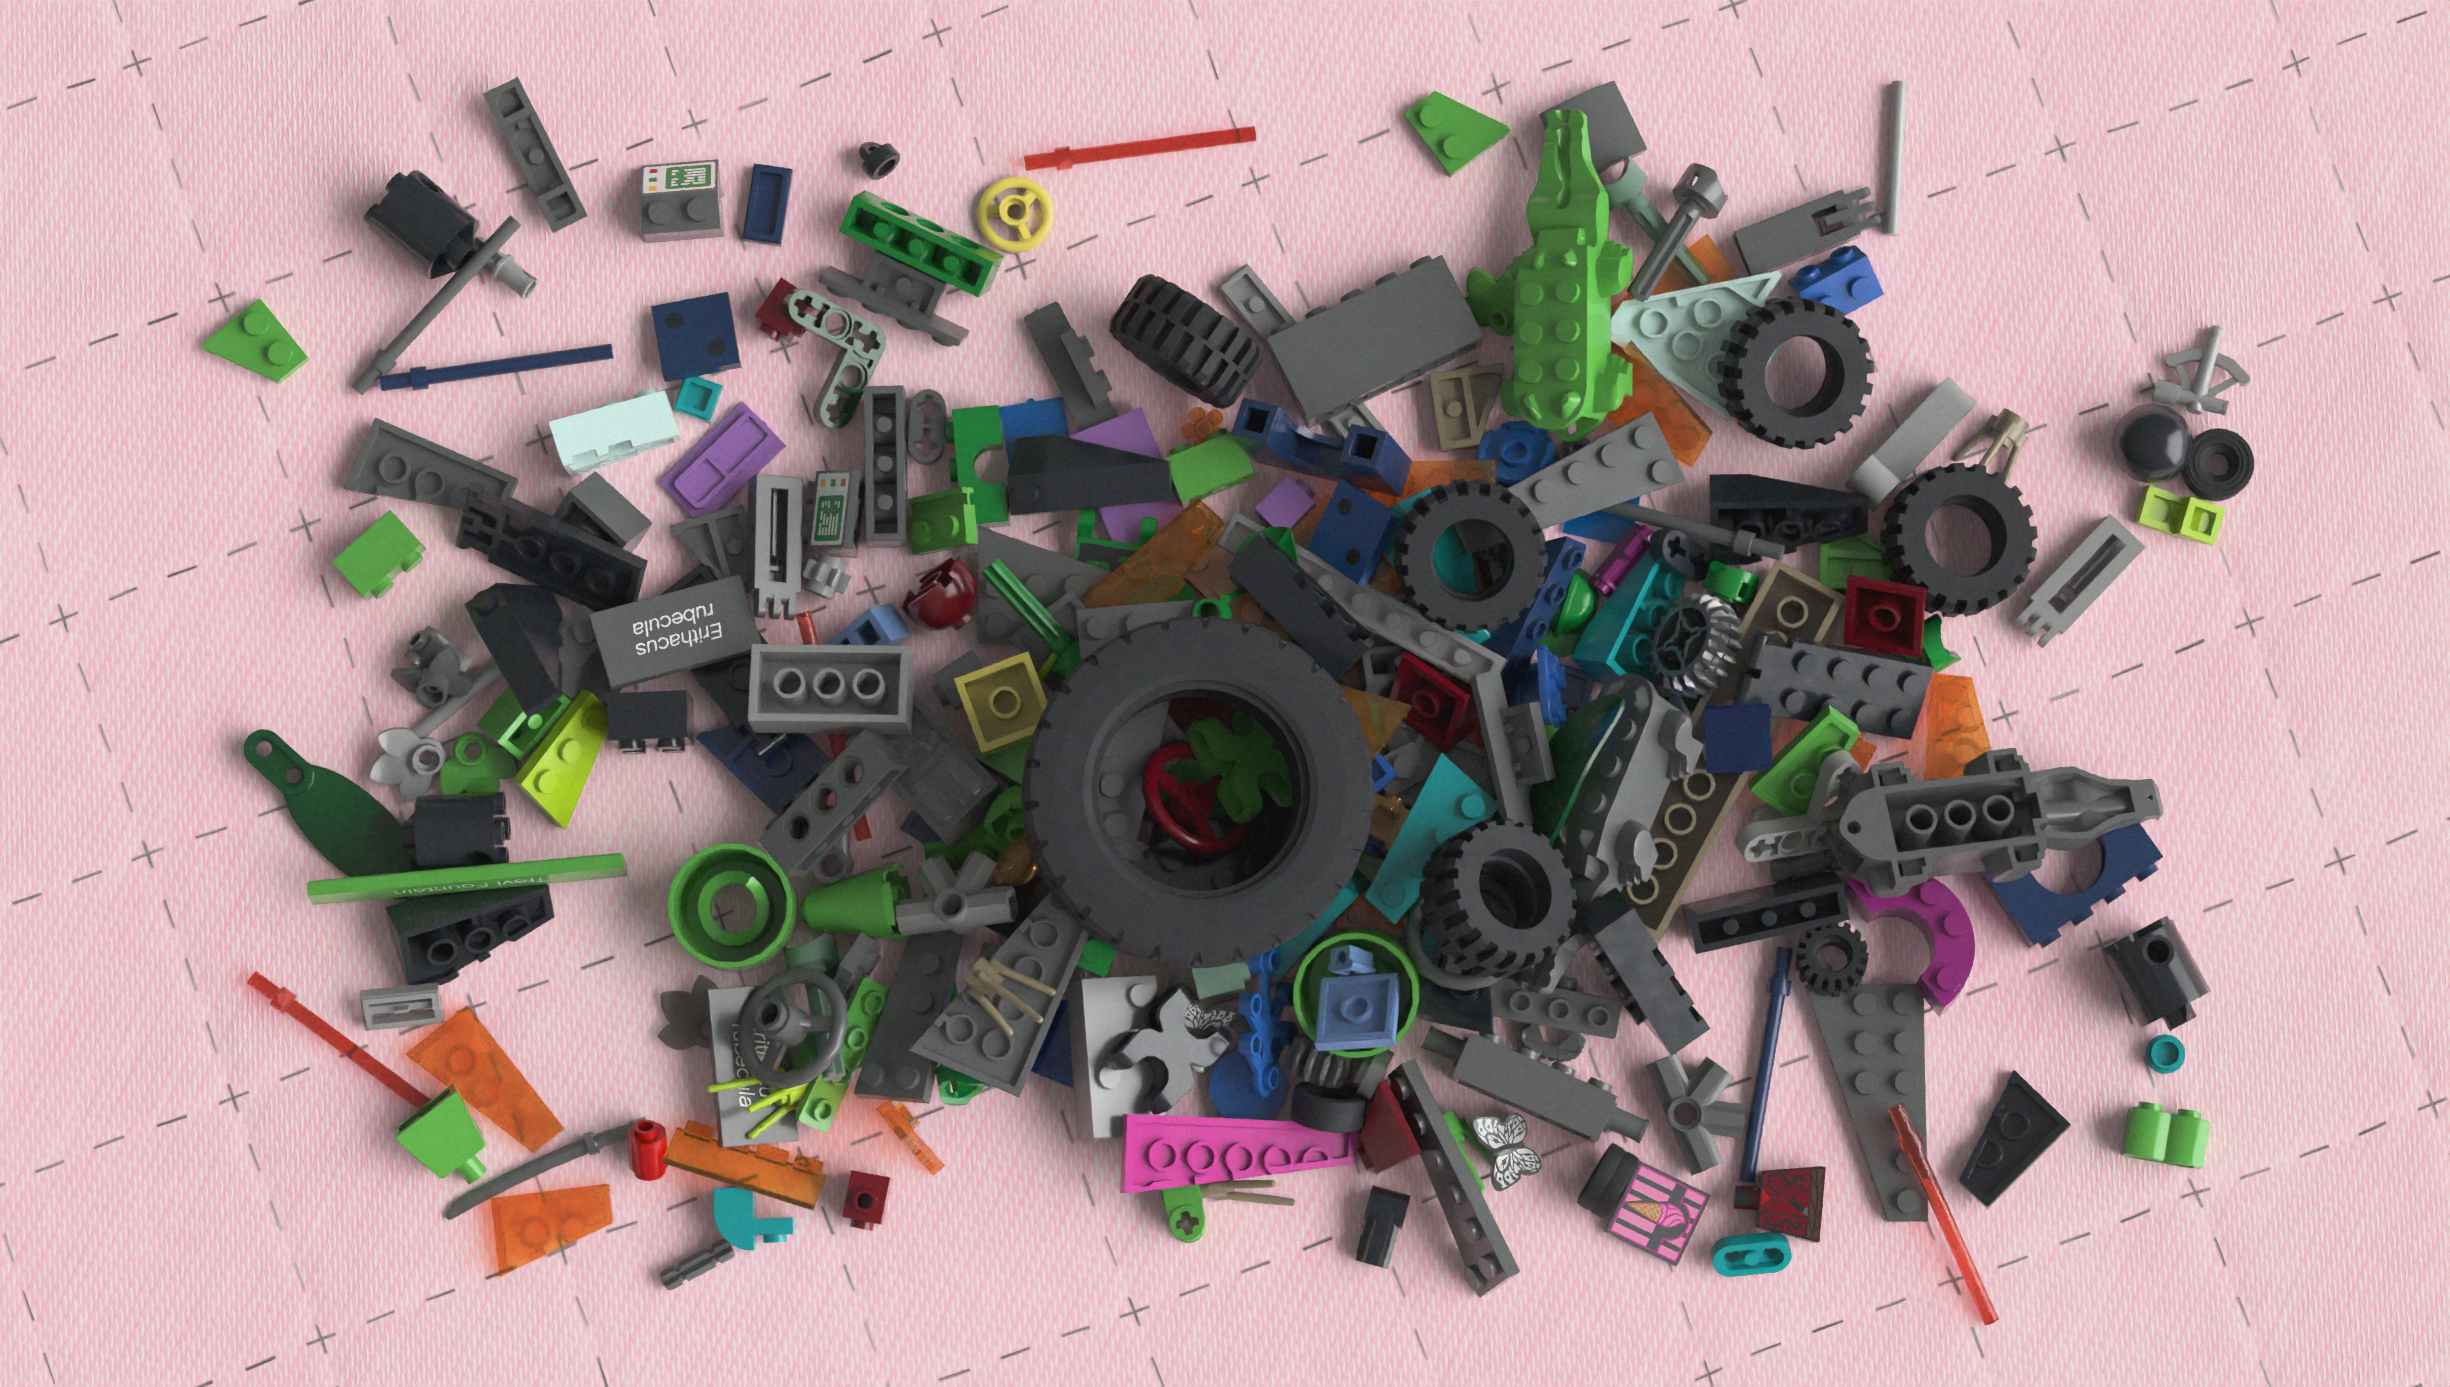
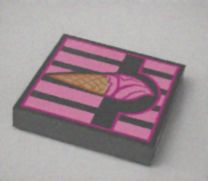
M1639 1161L1605 1232L1677 1267L1711 1195Z

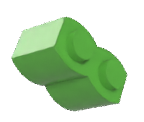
M2142 1101L2139 1102L2138 1108L2131 1107L2128 1109L2120 1156L2199 1170L2203 1168L2211 1121L2201 1119V1112L2178 1109L2177 1115L2162 1112L2163 1105Z

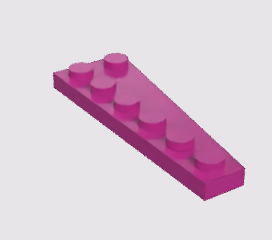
M1123 1114L1120 1193H1135L1356 1164L1357 1131L1348 1133L1324 1132L1306 1128L1294 1121Z

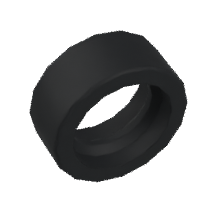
M1304 1081L1296 1084L1294 1087L1291 1119L1301 1126L1318 1131L1332 1133L1358 1131L1364 1127L1367 1098L1356 1093L1357 1087L1345 1083L1343 1087L1335 1089L1321 1085L1317 1086Z

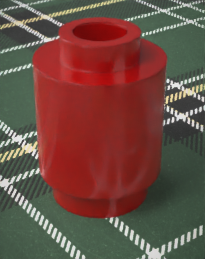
M641 1120L631 1126L626 1133L629 1167L634 1172L636 1178L643 1181H653L661 1178L669 1165L666 1129L655 1121Z

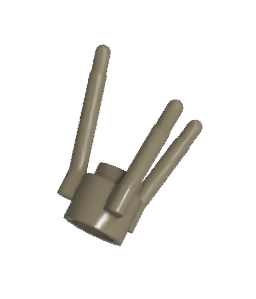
M2003 408L1998 417L1992 414L1987 423L1953 455L1952 459L1959 461L1992 431L1989 437L1994 442L1978 464L1987 467L2001 446L2009 449L2013 444L2002 475L2007 477L2004 482L2007 485L2019 453L2028 440L2024 433L2030 425L2016 413Z
M981 956L963 979V982L970 987L968 994L981 1004L1007 1036L1013 1035L1012 1028L984 994L991 998L996 992L1035 1022L1042 1023L1043 1017L1001 985L1005 978L1000 974L1050 996H1054L1056 990L1004 966L995 958L989 962Z
M1226 1180L1200 1184L1202 1197H1214L1215 1201L1236 1200L1293 1206L1296 1203L1293 1198L1234 1191L1235 1189L1273 1188L1276 1186V1181Z

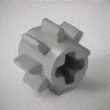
M820 553L817 561L809 558L801 574V577L808 579L805 589L829 600L833 599L835 592L843 594L851 578L850 575L844 573L847 563L825 553Z

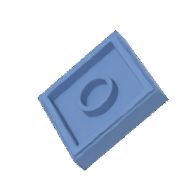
M1383 973L1321 978L1314 1040L1317 1051L1395 1046L1401 987L1399 974Z

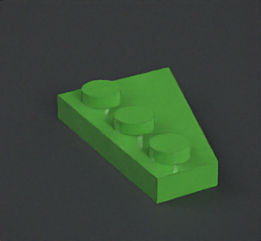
M1828 704L1748 781L1749 791L1786 817L1807 814L1824 760L1829 755L1840 750L1850 752L1859 735L1858 726Z

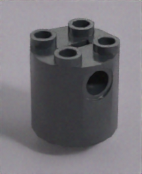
M413 170L407 176L401 172L394 175L385 187L388 194L380 203L377 202L372 205L363 217V220L369 224V229L430 280L458 271L475 252L474 242L475 234L479 228V220L419 170Z
M505 792L417 796L414 813L408 820H403L402 822L404 851L418 865L419 871L509 863L508 847H504V841L511 840L510 817H502V815H506Z
M2168 915L2102 949L2105 956L2103 959L2140 1028L2160 1018L2164 1020L2169 1031L2197 1017L2190 1002L2211 992L2174 921L2171 922Z

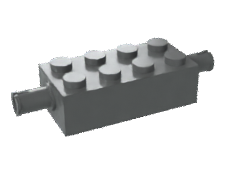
M1432 1025L1430 1026L1421 1048L1453 1061L1452 1066L1456 1068L1450 1080L1593 1143L1599 1140L1602 1131L1606 1132L1609 1129L1640 1144L1649 1120H1644L1618 1108V1103L1615 1102L1618 1096L1610 1093L1613 1086L1593 1077H1590L1586 1083L1573 1077L1576 1072L1575 1069L1556 1061L1552 1063L1551 1067L1538 1062V1053L1520 1045H1517L1515 1051L1500 1045L1503 1038L1495 1034L1479 1032V1035L1471 1032L1469 1038L1464 1037V1040L1436 1029Z

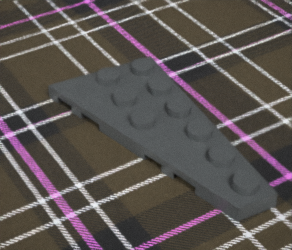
M1050 891L989 960L991 962L995 958L1004 966L1056 990V994L1050 996L1000 974L1005 978L1001 985L1041 1015L1043 1022H1035L996 992L991 998L984 994L1012 1028L1013 1035L1007 1036L981 1004L968 994L970 987L966 985L909 1051L1016 1097H1020L1090 933L1083 929L1074 918L1070 917Z
M1859 984L1858 987L1854 985L1852 992L1848 994L1841 991L1840 997H1833L1832 992H1827L1826 997L1820 996L1819 989L1815 988L1812 992L1807 989V985H1804L1887 1222H1928L1924 997L1915 987L1916 984Z

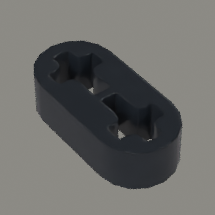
M1659 529L1650 538L1649 553L1655 563L1680 580L1694 582L1705 580L1711 564V556L1706 548L1683 532L1675 529Z

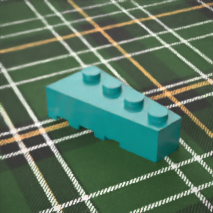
M1441 753L1364 898V901L1393 927L1420 898L1419 884L1426 879L1422 877V870L1425 863L1431 860V853L1436 847L1464 829L1480 821L1491 819L1499 811L1498 803L1443 753Z

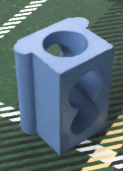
M1351 945L1330 949L1331 963L1327 967L1329 971L1341 976L1376 974L1377 970L1373 967L1372 952Z

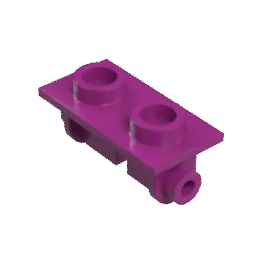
M1635 523L1587 583L1605 598L1609 599L1649 550L1650 538L1654 532L1645 525L1641 527Z

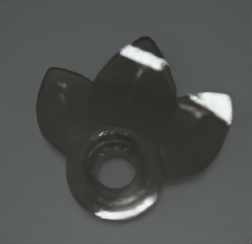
M699 975L694 983L692 993L677 990L661 993L662 1011L670 1023L661 1030L658 1038L670 1048L686 1050L698 1045L709 1049V1038L702 1033V1026L707 1022L704 991L719 989L711 979Z

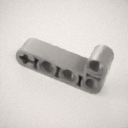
M1948 376L1886 442L1866 459L1848 479L1845 486L1854 494L1868 496V508L1874 512L1971 411L1977 402Z

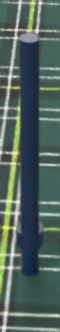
M612 343L433 369H427L426 366L412 367L410 372L383 375L379 378L381 391L412 387L413 391L429 389L431 384L614 359Z
M1777 947L1773 976L1768 977L1766 993L1770 994L1738 1179L1740 1181L1754 1183L1784 1000L1785 996L1790 995L1792 983L1791 980H1788L1793 953L1792 948Z

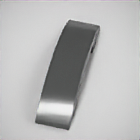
M516 77L484 93L483 95L552 232L555 233L587 217L588 215L519 78Z

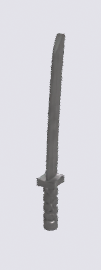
M644 1116L635 1119L633 1122L624 1123L622 1126L619 1125L595 1135L594 1132L583 1134V1139L536 1158L459 1197L447 1213L446 1218L453 1220L510 1188L586 1154L596 1155L600 1153L599 1149L604 1148V1146H610L615 1144V1142L626 1140L628 1129L637 1122L647 1119Z

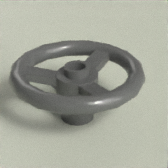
M1479 876L1480 892L1488 893L1495 897L1509 911L1508 913L1493 915V917L1502 924L1514 928L1517 912L1510 889L1493 878ZM1420 897L1410 909L1404 936L1407 954L1422 976L1440 987L1461 991L1489 987L1502 979L1494 978L1491 975L1486 978L1475 974L1462 975L1463 969L1454 964L1455 958L1451 955L1448 957L1445 971L1431 963L1422 950L1420 930L1424 919L1422 918L1420 905L1424 903V898Z
M796 967L776 973L757 988L744 1007L738 1028L739 1054L752 1076L766 1086L789 1089L809 1083L830 1066L842 1048L848 1027L847 1003L837 983L820 970ZM797 983L814 985L825 993L831 1005L832 1016H808L803 1010L790 1004L785 987ZM755 1025H757L758 1030L762 1034L771 1038L762 1062L754 1049L753 1032ZM829 1033L828 1040L818 1056L805 1067L788 1073L776 1072L787 1047L798 1045L805 1039L807 1034Z

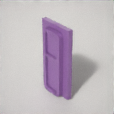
M742 401L672 468L659 483L678 502L680 507H683L693 518L720 511L748 484L749 479L758 474L786 445L767 426V423L762 421Z

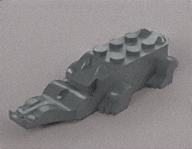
M1623 674L1612 679L1602 688L1597 696L1599 698L1610 694L1619 695L1625 699V708L1594 759L1559 834L1553 841V850L1555 848L1559 849L1564 857L1561 861L1565 869L1570 868L1573 876L1570 885L1571 889H1576L1577 902L1572 904V909L1576 910L1575 921L1573 925L1569 926L1571 930L1568 939L1559 946V950L1555 954L1524 970L1522 977L1519 980H1514L1515 984L1525 991L1539 995L1552 993L1576 953L1586 944L1579 933L1585 929L1577 916L1579 912L1615 887L1621 892L1623 885L1632 887V884L1639 885L1641 881H1648L1658 857L1649 831L1671 780L1677 781L1678 778L1684 779L1686 774L1692 775L1704 744L1692 738L1690 713L1681 696L1671 694L1667 690L1657 693L1653 684L1638 674Z
M2016 748L1984 752L1966 763L1962 777L1917 782L1916 775L1911 774L1910 768H1904L1902 761L1874 764L1870 766L1867 773L1855 776L1849 781L1848 796L1850 802L1832 837V848L1838 866L1849 877L1862 883H1868L1871 893L1879 898H1892L1907 894L1911 886L1927 882L1928 878L1985 871L1993 882L2003 883L2017 880L2042 866V859L2045 857L2046 848L2070 851L2086 846L2098 836L2112 830L2128 827L2135 823H2143L2151 819L2158 821L2163 815V805L2159 788L2153 779H2107L2075 766L2030 772L2029 764L2024 763L2023 756L2017 754Z

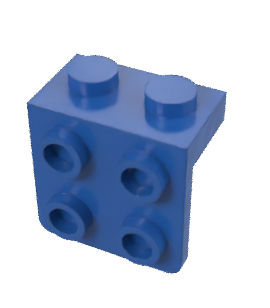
M1546 645L1537 646L1538 663H1532L1528 671L1522 676L1513 693V707L1539 701L1544 725L1554 724L1556 728H1559L1569 718L1567 704H1562L1561 690L1567 689L1566 670L1564 666L1559 665L1557 656L1552 655Z

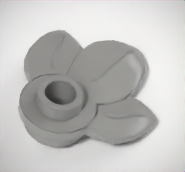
M401 727L390 728L379 733L377 738L385 752L381 753L374 761L369 773L370 778L382 784L399 785L403 802H411L416 800L417 796L425 795L430 789L432 775L438 773L446 761V753L441 743L429 737L419 738L412 730ZM429 750L432 752V757L428 761L419 760V755L422 751Z

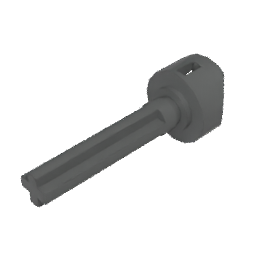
M1692 163L1686 168L1672 190L1673 196L1681 205L1627 289L1628 294L1635 296L1637 301L1644 302L1648 300L1700 217L1715 219L1727 202L1728 195H1725L1715 170L1702 164ZM1697 176L1698 179H1697V181L1695 182V184L1692 186L1693 181H1694L1695 177Z

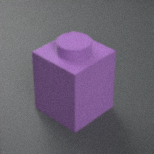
M1287 476L1255 507V515L1268 528L1284 526L1293 531L1316 508V503L1312 500L1315 493L1300 478L1294 482Z

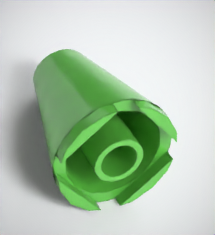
M897 861L889 862L808 891L805 900H802L800 903V914L803 923H808L813 931L859 936L862 932L871 938L895 941L907 940L910 935L903 936L899 932L898 923L895 918L896 905L899 904L900 900L912 898L908 877H900L897 869L904 867Z

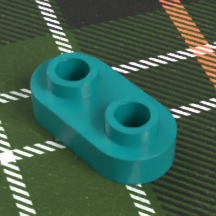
M1777 1232L1726 1236L1716 1241L1711 1249L1714 1269L1726 1277L1776 1273L1785 1269L1792 1258L1788 1239Z

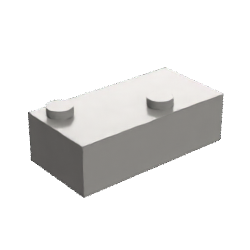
M752 644L748 722L755 733L855 734L859 731L868 730L881 734L911 735L915 657L909 646Z
M1156 975L1080 979L1069 982L1066 987L1078 1141L1122 1138L1123 1114L1154 1115L1144 1104V1096L1153 1083V1070L1149 1063L1142 1059L1130 1069L1113 1070L1106 1063L1105 1056L1126 1031L1147 1028L1144 1021L1145 1011L1158 997ZM1164 1112V1113H1161V1114H1156V1115H1164V1116H1167V1112Z

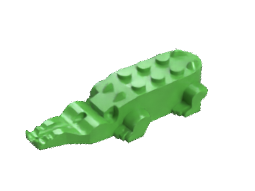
M1578 109L1553 110L1545 114L1548 126L1545 131V142L1542 148L1538 181L1528 199L1526 208L1527 221L1534 246H1531L1530 249H1525L1521 256H1515L1513 262L1508 264L1504 271L1505 273L1511 270L1516 277L1514 372L1512 379H1506L1502 382L1501 404L1508 416L1522 417L1534 427L1549 430L1567 443H1578L1601 425L1609 411L1618 409L1624 397H1632L1633 364L1625 363V358L1611 354V296L1622 292L1633 279V250L1625 248L1623 244H1617L1616 241H1607L1609 200L1608 194L1592 163L1587 116ZM1575 422L1577 426L1576 431L1573 434H1569L1568 427Z

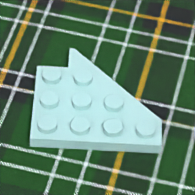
M1775 271L1652 295L1644 302L1637 301L1636 299L1622 301L1611 317V342L1727 421H1731L1733 417L1729 415L1724 407L1728 401L1720 396L1717 384L1723 382V375L1716 373L1717 361L1724 362L1726 352L1720 350L1724 339L1731 341L1735 333L1730 328L1736 320L1744 322L1748 318L1746 315L1747 310L1755 305L1759 307L1765 306V299L1782 274ZM1780 344L1774 350V352L1772 353L1767 362V366L1769 365V363L1771 362L1779 348L1782 346V344Z

